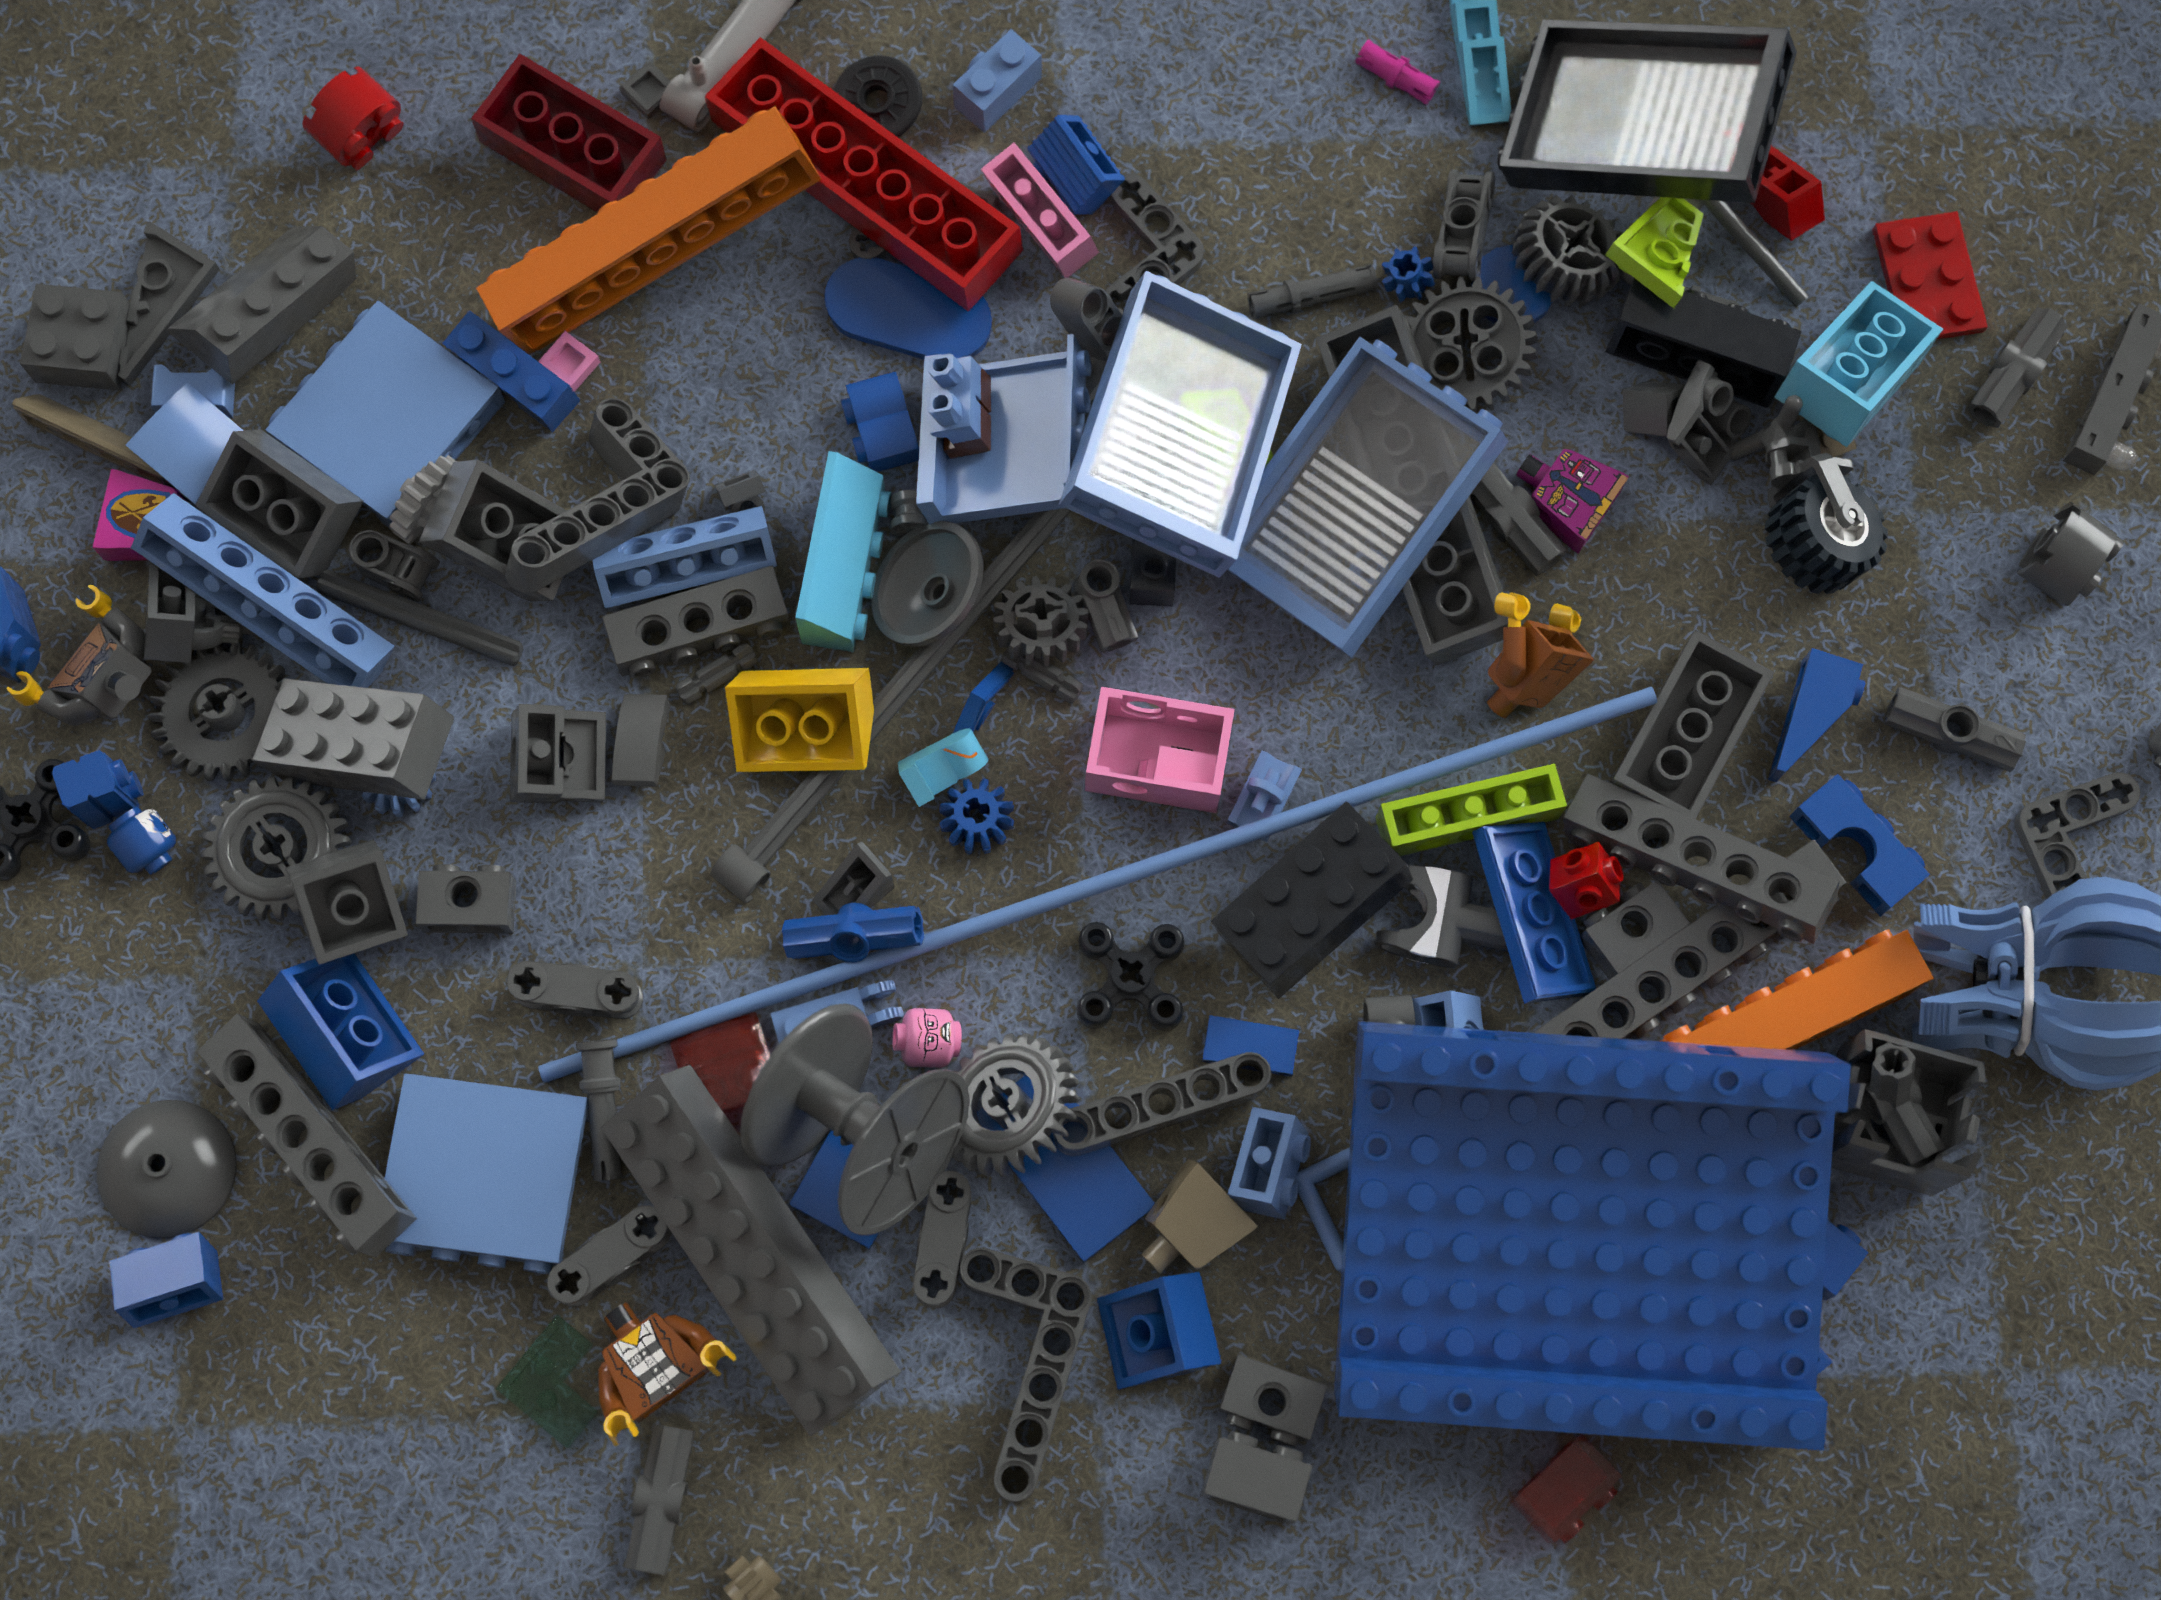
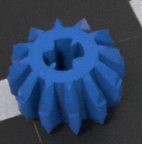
M983 778L980 781L979 789H973L972 782L969 779L963 780L964 793L962 794L957 789L950 788L947 794L952 803L945 802L940 804V813L947 817L940 822V829L942 832H952L949 837V844L953 847L961 843L963 839H966V854H972L975 842H981L982 851L988 854L991 852L989 839L992 838L996 843L1003 845L1006 842V836L1002 830L1014 828V820L1006 816L1014 810V805L1012 801H1001L1005 795V790L1001 786L989 793L988 779ZM978 808L980 814H983L984 822L976 824L975 820L970 817V810Z

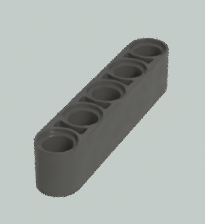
M1253 1052L1242 1053L1070 1108L1076 1115V1120L1060 1119L1058 1123L1062 1126L1074 1121L1081 1123L1087 1130V1136L1079 1143H1069L1062 1135L1053 1133L1054 1143L1063 1154L1079 1156L1254 1100L1261 1096L1267 1088L1271 1077L1270 1065L1260 1054ZM1243 1066L1254 1067L1261 1075V1082L1254 1087L1244 1086L1237 1078V1070ZM1200 1080L1211 1081L1215 1084L1218 1095L1210 1101L1200 1100L1193 1092V1085ZM1156 1094L1168 1095L1174 1102L1173 1111L1167 1115L1156 1114L1149 1106L1150 1098ZM1112 1108H1122L1130 1115L1131 1122L1123 1129H1114L1107 1124L1105 1114Z

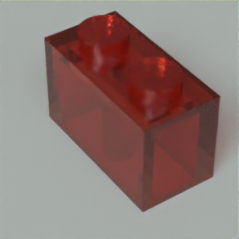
M1580 1434L1574 1436L1509 1502L1547 1543H1555L1560 1538L1565 1544L1585 1525L1580 1519L1582 1515L1592 1506L1599 1511L1618 1493V1490L1613 1485L1622 1476L1586 1437Z

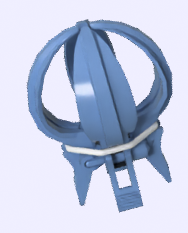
M2096 877L2077 880L2069 887L2051 895L2041 905L2033 908L2032 912L2028 906H2023L2019 912L2017 902L1989 910H1972L1950 904L1948 906L1945 904L1942 906L1940 904L1920 905L1921 922H1914L1913 941L1923 959L1972 973L1973 987L1921 999L1919 1021L1912 1024L1913 1043L1942 1051L1958 1048H1979L1992 1051L2004 1058H2009L2010 1052L2014 1048V1053L2017 1056H2021L2025 1051L2042 1070L2056 1078L2062 1079L2068 1085L2095 1091L2129 1086L2161 1071V1001L2095 1002L2071 999L2051 993L2048 984L2037 981L2040 977V971L2046 968L2065 966L2119 969L2161 976L2160 895L2136 883L2109 877ZM1950 943L1958 945L1966 950L1951 949Z

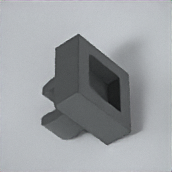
M755 469L714 484L724 507L730 505L731 513L740 511V506L746 501L755 503V507L762 506L763 512H765L764 502L758 495L766 491L760 475Z

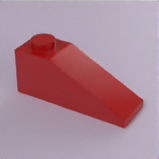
M1742 123L1736 140L1738 144L1744 126ZM1732 129L1724 135L1730 138ZM1771 145L1756 202L1751 204L1766 223L1792 241L1825 221L1822 181ZM1735 154L1729 165L1728 172H1731Z

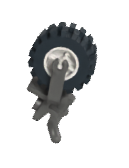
M1791 395L1786 399L1779 416L1771 422V425H1767L1759 432L1734 443L1730 460H1738L1758 450L1765 449L1767 453L1765 455V462L1771 464L1769 472L1772 487L1768 489V502L1771 509L1768 512L1770 518L1765 521V530L1769 533L1765 540L1767 547L1773 550L1771 557L1774 563L1778 562L1783 568L1781 572L1787 578L1791 576L1795 579V585L1800 588L1808 586L1812 593L1819 594L1824 591L1826 594H1831L1837 590H1842L1882 560L1881 555L1887 549V544L1884 540L1888 538V531L1882 525L1885 518L1883 513L1876 509L1875 505L1877 502L1872 496L1868 497L1864 493L1865 488L1858 483L1853 485L1850 478L1845 476L1853 470L1852 460L1833 457L1828 453L1821 454V443L1818 437L1817 426L1808 420L1803 419L1793 427L1802 409L1803 401L1799 396Z

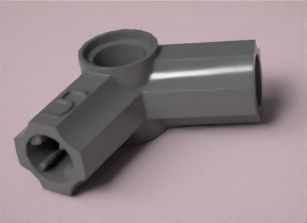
M1889 1042L1878 1047L1875 1051V1060L1872 1063L1871 1082L1865 1084L1862 1104L1869 1116L1877 1124L1883 1125L1902 1161L1909 1167L1944 1149L1945 1146L1921 1106L1922 1094L1914 1079L1916 1057L1907 1046H1896Z

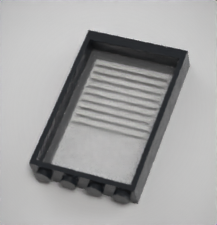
M1542 20L1539 34L1533 38L1531 43V60L1528 70L1522 74L1520 79V97L1517 107L1512 109L1509 116L1507 140L1498 152V168L1502 171L1510 186L1522 189L1745 203L1756 202L1797 54L1788 28Z

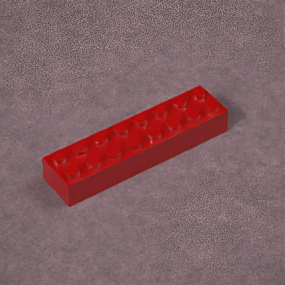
M761 37L704 96L712 122L727 133H732L745 125L753 114L776 106L798 137L822 179L805 189V191L968 312L1023 251L1019 225Z

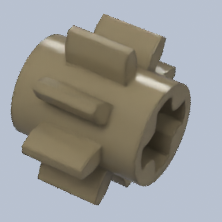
M759 1554L751 1562L741 1555L725 1571L732 1580L723 1589L732 1600H779L781 1598L774 1589L783 1580Z

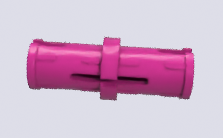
M1371 40L1365 42L1358 53L1361 57L1358 56L1355 60V64L1386 80V86L1394 89L1396 86L1421 101L1424 105L1430 102L1440 85L1439 80H1435L1410 65L1408 58L1403 55L1401 58H1398Z

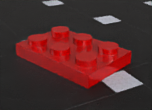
M1958 211L1882 222L1874 225L1872 231L1888 292L1943 328L1936 340L1985 332L1988 325Z

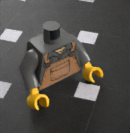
M88 585L96 595L95 600L90 605H86L78 598L75 601L79 608L94 618L102 617V623H97L47 686V690L43 692L33 677L24 671L16 673L27 684L24 689L15 691L7 686V691L19 704L31 706L37 703L39 710L72 726H78L96 718L109 720L116 718L126 704L139 695L141 685L151 674L152 670L144 660L145 632L118 607L112 609V601L109 595L94 585Z

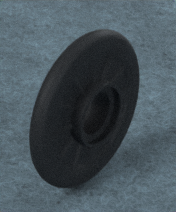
M869 56L852 63L839 76L833 89L897 137L903 135L911 128L918 118L922 107V88L918 77L907 64L890 56ZM875 90L885 91L888 94V100L884 106L874 109L866 105L867 96Z

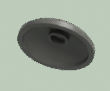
M937 521L914 528L894 544L876 573L871 599L874 620L885 636L900 645L920 647L944 638L963 622L976 602L983 579V556L976 539L968 531L955 523Z
M162 1100L143 1105L123 1117L110 1131L103 1143L97 1163V1184L101 1199L110 1214L120 1224L138 1234L155 1238H170L190 1233L210 1221L223 1207L232 1191L237 1168L234 1144L227 1129L219 1119L201 1106L180 1100ZM163 1156L165 1159L164 1168L159 1172H153V1161L157 1157Z

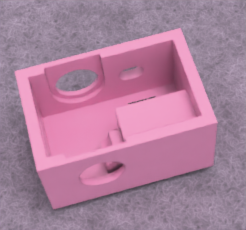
M1101 687L1086 768L1085 791L1216 813L1221 794L1235 709ZM1128 702H1146L1154 704L1160 708H1141L1134 706Z

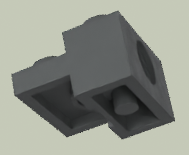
M519 704L511 714L510 802L550 804L557 801L602 803L605 800L606 712L564 710V706ZM559 740L563 741L562 768H559Z

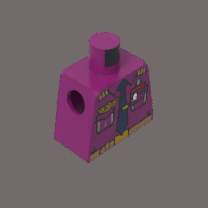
M1563 449L1551 467L1529 454L1516 473L1518 478L1536 488L1531 497L1538 506L1540 519L1557 537L1578 554L1621 493L1629 478L1623 472L1569 449Z

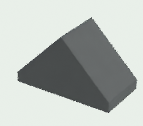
M861 841L855 845L812 900L825 915L837 914L843 905L851 902L861 903L872 908L894 889L892 874Z

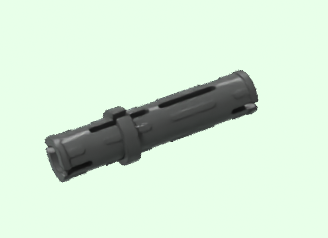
M1367 264L1355 269L1335 272L1304 281L1286 280L1283 281L1281 286L1249 292L1247 294V301L1251 316H1253V319H1259L1279 312L1289 311L1290 314L1301 312L1302 307L1359 293L1376 291L1378 283L1374 267H1372V264Z

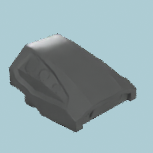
M1698 360L1677 402L1671 424L1668 428L1667 439L1672 449L1698 478L1712 485L1732 457L1736 438L1742 436L1748 429L1751 421V411L1748 406L1736 402L1733 398L1731 384L1718 379V374L1714 372L1715 369L1712 365Z

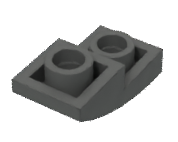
M624 694L614 746L613 785L657 787L666 753L662 739L671 707L667 695Z

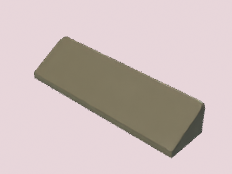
M41 394L15 398L12 402L13 408L25 422L150 481L175 488L125 445L132 438L131 436Z

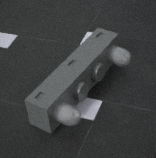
M2138 303L2125 319L2064 456V462L2092 475H2095L2104 465L2119 471H2129L2137 464L2138 455L2132 447L2117 441L2121 429L2127 430L2137 414L2138 407L2133 405L2137 393L2142 395L2154 375V371L2148 369L2153 357L2161 361L2160 312Z

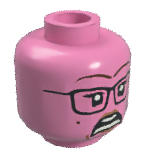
M909 1009L905 1013L902 1023L894 1024L892 1035L893 1050L901 1051L902 1059L909 1067H946L949 1065L952 1057L959 1056L962 1038L961 1025L959 1021H954L951 1013L945 1009Z

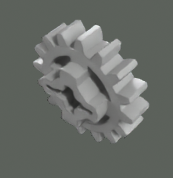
M442 455L439 456L435 464L430 461L411 479L407 478L399 490L401 491V496L395 503L397 510L390 515L389 519L393 522L389 528L409 545L412 542L420 543V537L452 464L457 462L449 455L446 458Z

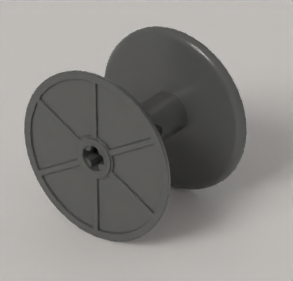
M836 1004L823 1008L806 1018L782 1040L759 1072L744 1107L740 1131L741 1143L745 1154L751 1161L761 1166L775 1167L788 1164L804 1156L828 1136L830 1130L833 1131L834 1136H841L840 1143L844 1146L852 1144L853 1148L840 1180L838 1191L840 1217L845 1226L853 1233L872 1235L888 1229L908 1215L927 1196L931 1187L942 1172L945 1171L952 1159L953 1150L961 1140L969 1112V1091L965 1080L959 1074L946 1069L932 1070L913 1078L893 1093L881 1107L878 1106L877 1098L873 1093H859L869 1067L873 1047V1034L869 1020L854 1005Z

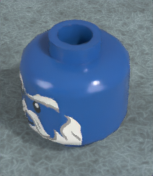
M136 806L108 826L111 833L107 838V846L127 872L138 873L146 869L152 875L173 860L168 852L174 848L176 837L155 810L146 809L141 811Z

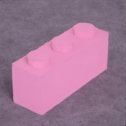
M1015 142L981 168L992 189L1000 196L1001 200L1065 278L1071 276L1099 253L1090 234Z

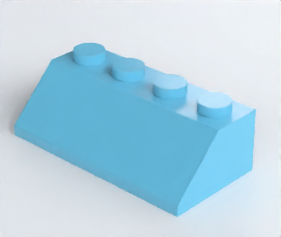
M831 451L828 452L795 618L802 644L854 652L856 639L864 640L868 615L861 613L864 598L872 599L876 573H871L869 570L872 557L880 558L884 533L878 532L877 529L880 517H888L891 492L885 491L882 474L837 452Z

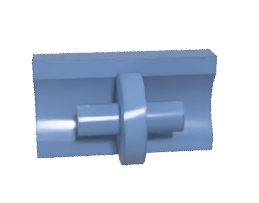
M1262 750L1227 820V824L1237 828L1281 813L1302 769L1282 762ZM1270 836L1261 838V840L1268 842Z

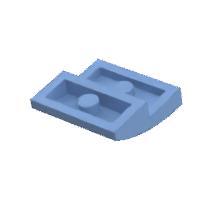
M186 383L125 445L196 505L232 432L243 430L189 383Z

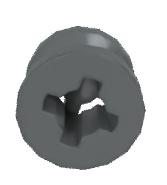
M917 490L899 491L890 497L891 510L895 512V517L891 520V533L896 537L902 538L914 528L920 525H927L928 523L916 505Z

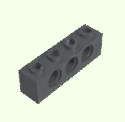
M773 565L602 616L621 676L630 674L631 678L649 676L656 671L655 666L673 662V665L676 666L692 663L698 659L699 653L715 649L717 653L732 651L741 645L740 641L755 636L759 640L772 639L781 635L783 628L791 626ZM747 606L752 609V612L743 620H735L730 617V614L736 607ZM696 619H706L710 622L709 626L702 632L693 633L687 630L689 624ZM661 631L667 634L664 642L659 645L651 646L645 643L648 635L653 632Z

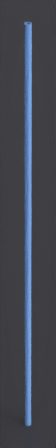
M1648 687L924 934L922 945L877 950L868 953L867 957L862 961L856 963L842 962L617 1039L618 1046L613 1048L614 1059L1331 815L1346 801L1352 807L1651 706L1657 703L1655 691L1652 687ZM581 1052L538 1066L542 1081L546 1083L582 1071Z

